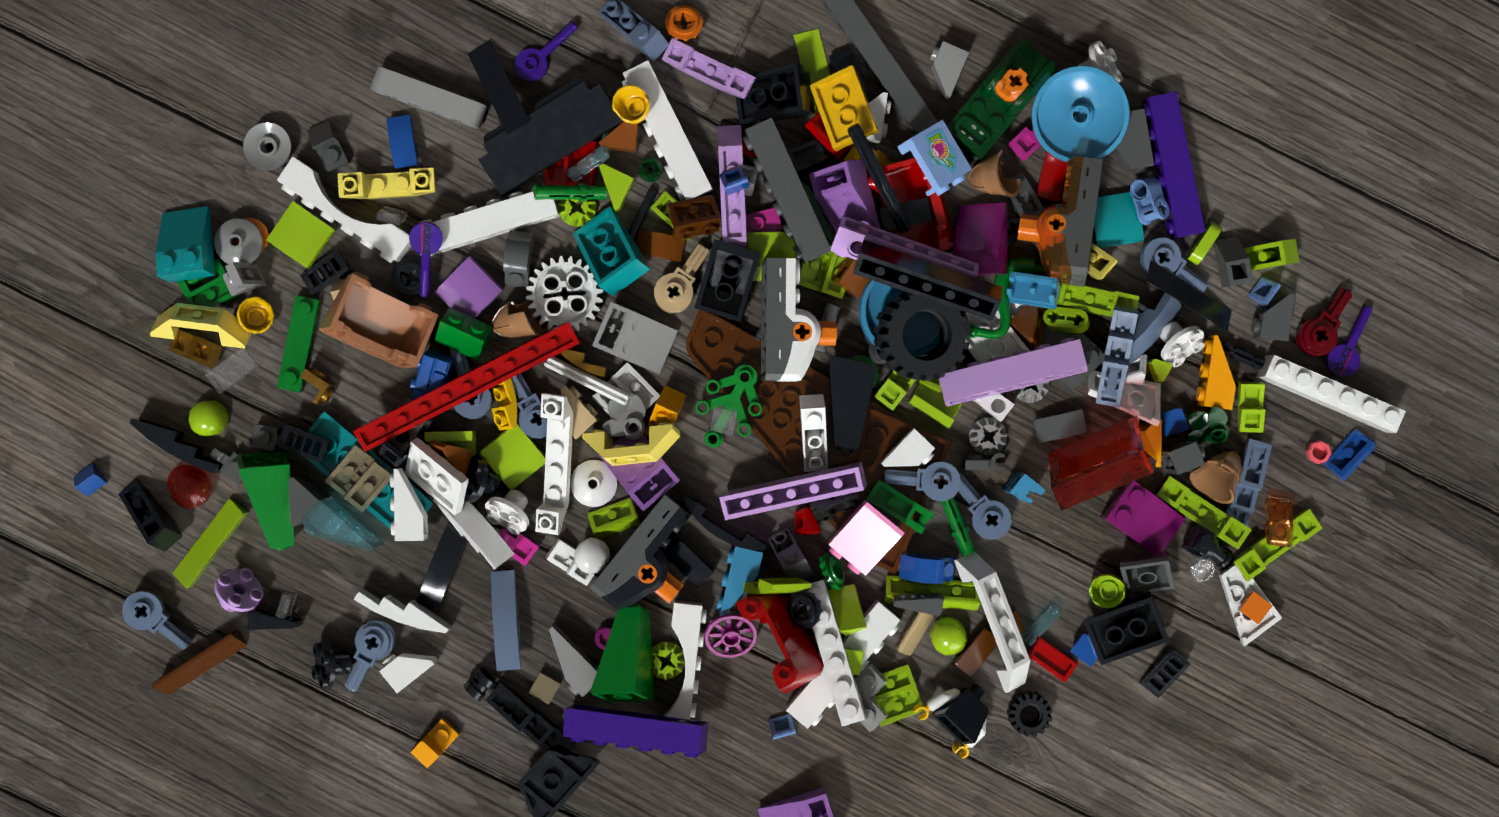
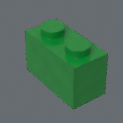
M450 307L440 320L435 341L478 361L488 346L493 327Z

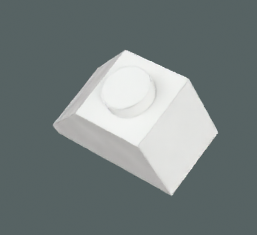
M912 428L879 463L884 467L919 466L921 463L925 465L934 456L932 451L935 448L918 431Z
M402 653L398 657L393 654L383 662L385 667L379 672L394 691L398 693L433 666L438 659L434 656Z

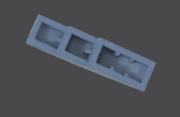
M1164 293L1155 310L1146 308L1137 322L1128 367L1158 339L1163 328L1173 320L1181 308L1179 301L1167 293Z
M1114 306L1096 398L1097 404L1120 408L1139 310Z
M1250 438L1247 440L1241 457L1243 472L1236 489L1234 502L1226 504L1224 513L1237 519L1247 527L1250 515L1254 514L1258 492L1263 488L1272 449L1271 444Z
M515 570L491 572V595L497 671L521 669Z

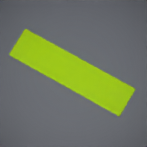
M819 29L793 35L800 63L809 67L811 84L830 76ZM813 96L815 116L819 112Z

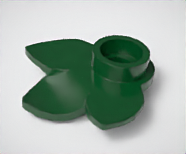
M1213 406L1208 413L1205 411H1194L1188 415L1189 423L1193 428L1186 435L1188 440L1198 444L1207 441L1221 444L1227 440L1230 433L1229 427L1226 424L1228 416L1221 407Z

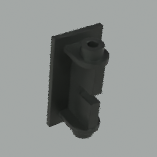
M854 492L836 496L834 500L826 498L813 501L809 505L816 521H826L833 518L834 514L838 512L853 510L857 504H860L858 494Z

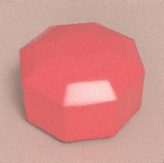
M1316 440L1308 444L1305 453L1308 460L1315 464H1320L1328 461L1331 450L1329 444Z

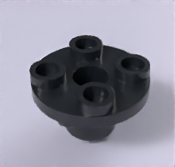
M474 455L470 459L466 474L468 484L464 500L472 503L476 502L483 492L494 494L500 487V476L494 471L488 470V462L484 456Z
M328 641L313 644L315 665L311 668L312 678L314 680L318 679L321 689H331L334 685L335 675H348L351 672V655L348 652L341 651L334 653Z

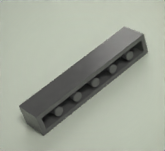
M767 119L745 129L746 136L743 137L748 151L752 149L756 158L753 159L758 173L763 171L766 178L763 184L768 195L773 194L776 200L773 203V207L778 217L782 215L786 222L782 226L787 238L792 237L796 246L792 248L797 260L802 259L805 264L830 253L831 248L773 119Z

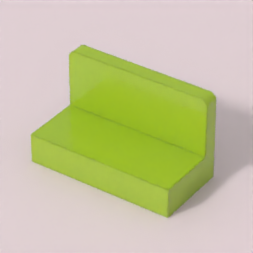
M920 385L917 386L907 402L946 428L951 427L954 422L953 418L962 405L960 403L947 407L942 391L938 394Z
M476 431L424 432L425 442H428L429 446V442L435 440L473 450L471 458L477 455Z

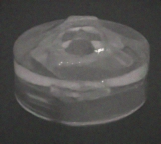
M1197 558L1189 566L1190 575L1198 582L1209 580L1215 572V567L1209 559Z

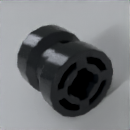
M480 667L475 672V677L469 679L463 686L474 699L481 701L486 696V691L492 689L497 684V681L488 671Z

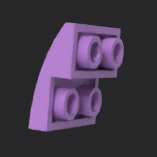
M469 256L441 284L435 293L449 307L477 319L504 289Z

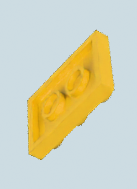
M853 65L809 85L833 150L838 151L853 144L847 131L853 124L859 123L866 137L879 132L857 71Z

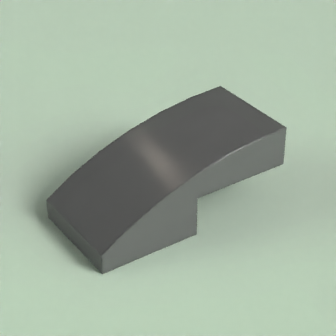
M1083 409L1033 420L1038 443L1088 432Z

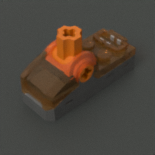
M1074 156L1073 160H1068L1062 204H1055L1046 208L1039 216L1021 214L1017 240L1036 242L1045 276L1058 278L1060 284L1081 287L1085 285L1103 159Z

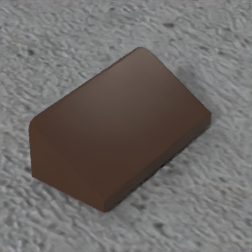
M982 626L955 658L953 663L972 677L996 648L997 643L994 635Z

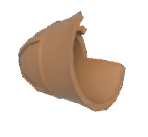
M1002 149L976 164L969 172L968 177L971 187L983 193L1008 197L1018 195L1021 190L1022 181L1014 178H1003L1000 167L1003 165V162L999 161V157L1003 153Z
M527 300L518 305L511 301L498 310L493 318L492 327L493 331L501 336L521 339L537 337L545 333L546 323L539 324L541 316L533 318L536 309L531 310L528 308L533 301Z
M1226 451L1217 454L1207 460L1205 465L1190 473L1191 483L1209 499L1222 504H1230L1234 502L1236 489L1243 472L1241 458L1236 451Z

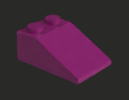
M1007 203L960 205L953 255L978 263V276L1008 275Z
M1131 479L1125 480L1100 516V518L1152 554L1162 553L1186 520L1153 493Z

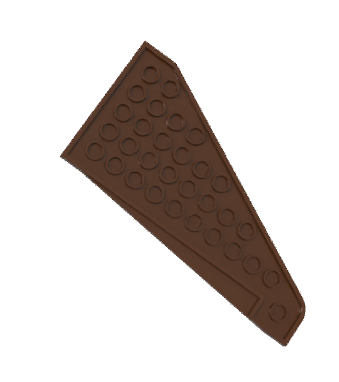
M702 310L698 311L686 340V348L690 358L709 380L722 379L734 375L735 370L743 364L751 365L756 369L758 378L754 388L759 402L763 405V411L758 416H752L748 412L750 402L744 389L740 398L747 420L752 425V431L791 477L816 472H804L799 396L823 394L828 469L862 462L867 486L863 491L856 492L860 503L863 499L866 500L878 479L884 482L885 470L918 472V468L926 469L928 465L934 462L944 461L951 442L927 433L869 401L859 450L853 449L852 453L839 451V446L834 445L830 380L828 377L808 367L801 381H761V340L754 339V336L715 315ZM744 372L741 374V378L747 381L749 380V374ZM712 382V384L716 388H718L717 384L715 382ZM735 385L723 387L719 392L722 395L730 394ZM752 405V411L759 412V406ZM912 428L918 431L935 448L932 451L934 456L925 465L921 463L919 466L884 467L879 463ZM887 484L922 507L925 506L928 496L924 491L916 490V486ZM867 501L904 532V535L876 564L896 574L901 561V554L905 553L914 529ZM856 508L848 512H838L828 521L838 531ZM915 511L911 519L916 522L921 514Z

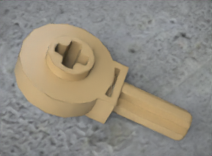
M698 244L682 269L677 267L674 273L666 274L657 281L654 288V298L657 305L663 311L679 313L691 304L693 299L692 285L696 280L693 276L709 254V250L705 246ZM678 289L679 297L673 296V298H670L669 290L674 291Z

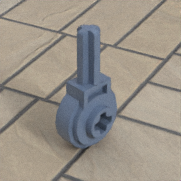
M1154 238L1142 247L1140 263L1146 273H1148L1151 260L1202 293L1208 287L1206 280L1185 266L1187 261L1181 257L1180 249L1173 240Z
M450 349L451 356L455 358L454 366L457 375L460 376L470 371L467 356ZM488 389L477 395L476 397L478 398L474 400V405L467 400L454 408L457 413L465 418H481L491 409L493 403L492 392Z
M520 373L511 378L514 390L520 399V402L517 403L521 410L519 413L520 427L526 435L532 438H544L547 436V418L541 420L542 425L533 421L536 418L535 413L541 415V399L537 393L532 394Z
M944 461L934 462L928 465L926 469L918 468V472L885 470L884 483L916 486V490L924 491L928 497L936 501H947L953 498L961 485L960 474L956 467ZM939 475H944V479L948 480L947 483L943 484V487H938V483L934 482V479H938Z
M960 473L961 485L958 492L970 505L968 510L973 514L972 526L976 533L982 538L989 540L1005 536L1010 530L1012 523L1008 508L1001 502L989 501L985 495L981 497L963 474ZM988 514L997 516L995 519L997 524L995 526L986 524L988 520L986 516Z
M140 590L126 598L122 607V615L130 627L136 630L148 629L153 634L159 631L182 650L186 649L192 642L188 635L168 620L171 615L165 611L164 602L157 593L151 590ZM142 606L147 607L145 614L141 612V610L143 609Z
M371 620L362 625L355 636L357 651L353 657L357 661L345 683V687L348 690L357 691L369 667L375 666L378 660L387 657L394 649L396 635L388 623L381 620Z

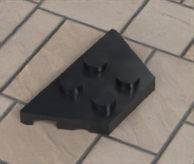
M549 747L518 781V787L521 794L525 797L527 808L531 811L532 816L552 817L600 764V760Z

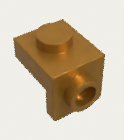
M317 368L313 370L305 369L300 377L319 389L312 402L315 404L327 403L334 393L332 388L335 384L325 378L327 375Z

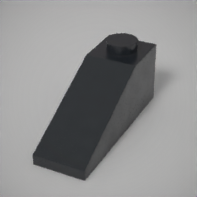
M138 479L132 481L118 494L147 544L166 552L183 537L174 520Z

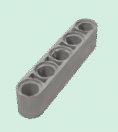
M379 66L376 69L370 86V90L476 129L480 128L487 108L486 105Z

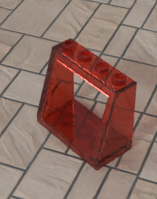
M1138 415L1049 452L1051 489L1062 511L1154 473L1157 456Z

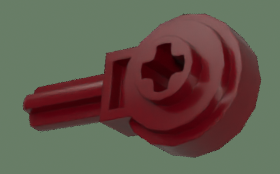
M1339 289L1326 311L1318 312L1316 317L1304 321L1298 327L1296 343L1304 354L1311 357H1320L1330 353L1335 348L1338 341L1337 329L1341 324L1337 319L1352 297L1349 290Z

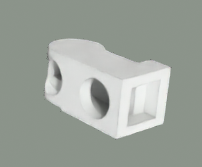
M1001 394L973 400L999 422L1005 418L1015 405Z

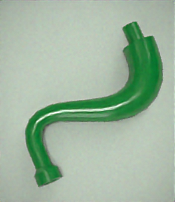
M1019 257L1010 259L1008 261V275H995L994 284L1002 286V301L998 308L1000 326L997 329L991 330L970 323L971 336L967 337L997 339L1006 335L1011 324L1010 304L1007 295V288H1009L1011 283L1009 280L1010 271L1045 275L1047 266L1036 264V258Z

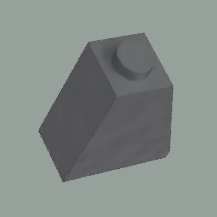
M1145 109L1130 111V120L1126 134L1120 144L1112 151L1124 171H1133V175L1147 173V168L1154 165Z

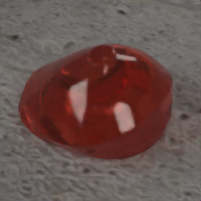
M179 465L170 472L167 479V486L171 497L184 509L200 507L210 498L212 491L211 482L208 476L196 467Z

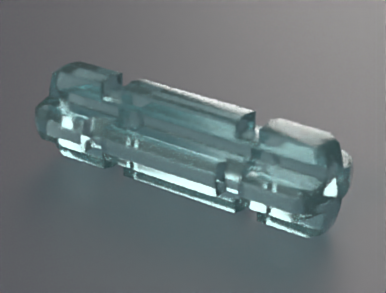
M600 146L595 150V154L591 153L578 162L577 167L573 166L568 169V177L573 182L578 181L582 178V174L586 175L599 166L600 161L602 163L610 157L609 152L605 147Z
M1050 606L1045 611L1046 614H1042L1030 627V631L1027 630L1022 635V639L1031 646L1037 640L1036 637H1040L1053 624L1052 621H1056L1061 616V612L1055 606Z

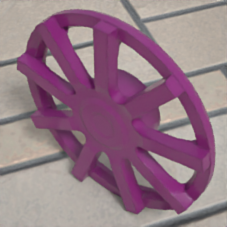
M727 612L725 615L710 621L704 632L705 644L712 653L720 657L734 658L744 655L752 649L757 641L756 625L752 621L745 619L742 615ZM731 619L739 620L735 626H731ZM726 620L727 627H723L719 622ZM743 622L749 625V627L739 629ZM713 627H716V628H718L719 630H721V632H710V631H711V629H712ZM753 631V638L741 635ZM710 637H720L713 644L710 645L709 643ZM741 640L750 643L749 647L745 650L739 644ZM723 643L725 645L724 652L716 651L715 648ZM736 646L739 653L728 654L729 647Z

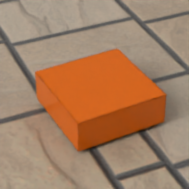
M1251 590L1238 607V610L1259 625L1273 605Z

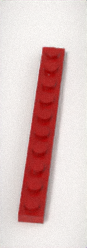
M568 320L355 428L353 432L364 452L384 443L386 440H390L579 344L580 341Z

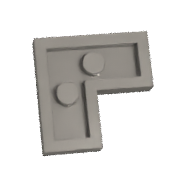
M869 664L857 676L855 682L867 716L866 720L860 722L869 732H872L888 716L886 711L873 698L888 680L873 664Z

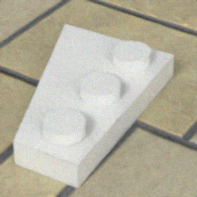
M1093 371L1088 376V395L1097 398L1101 372ZM1144 380L1142 386L1125 381L1120 408L1118 409L1158 426L1160 423L1161 384Z
M1234 563L1218 574L1243 646H1246L1282 619L1275 607L1272 606L1259 625L1238 610V607L1251 590L1271 605L1272 603L1253 578L1249 581L1244 579Z

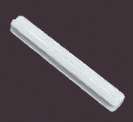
M552 357L544 362L545 367L622 405H626L631 395L556 357Z

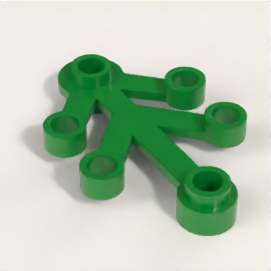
M748 364L740 365L735 370L734 375L722 379H711L707 382L706 390L711 394H716L723 387L735 385L732 393L710 400L702 399L695 406L697 413L704 415L711 409L725 405L714 428L709 429L704 436V441L709 447L716 448L723 443V430L733 410L739 424L737 428L738 434L742 437H747L751 434L753 428L747 420L740 397L745 389L750 402L748 412L752 416H758L762 413L763 405L759 402L754 388L758 374L753 366ZM744 372L749 374V380L747 381L741 378V374ZM711 382H715L717 384V390H712L710 388ZM700 403L706 404V411H702L699 408ZM752 405H758L760 411L753 412ZM741 426H748L749 432L743 433ZM710 435H715L717 442H711Z

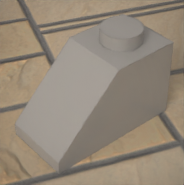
M944 41L940 48L935 46L930 60L934 61L931 69L942 97L948 100L969 52Z

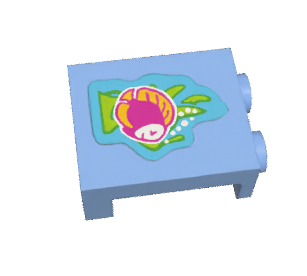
M943 120L898 146L902 155L908 151L912 152L932 188L925 192L927 196L936 192L937 196L950 189L949 183H952L953 186L966 179L964 174L972 170Z

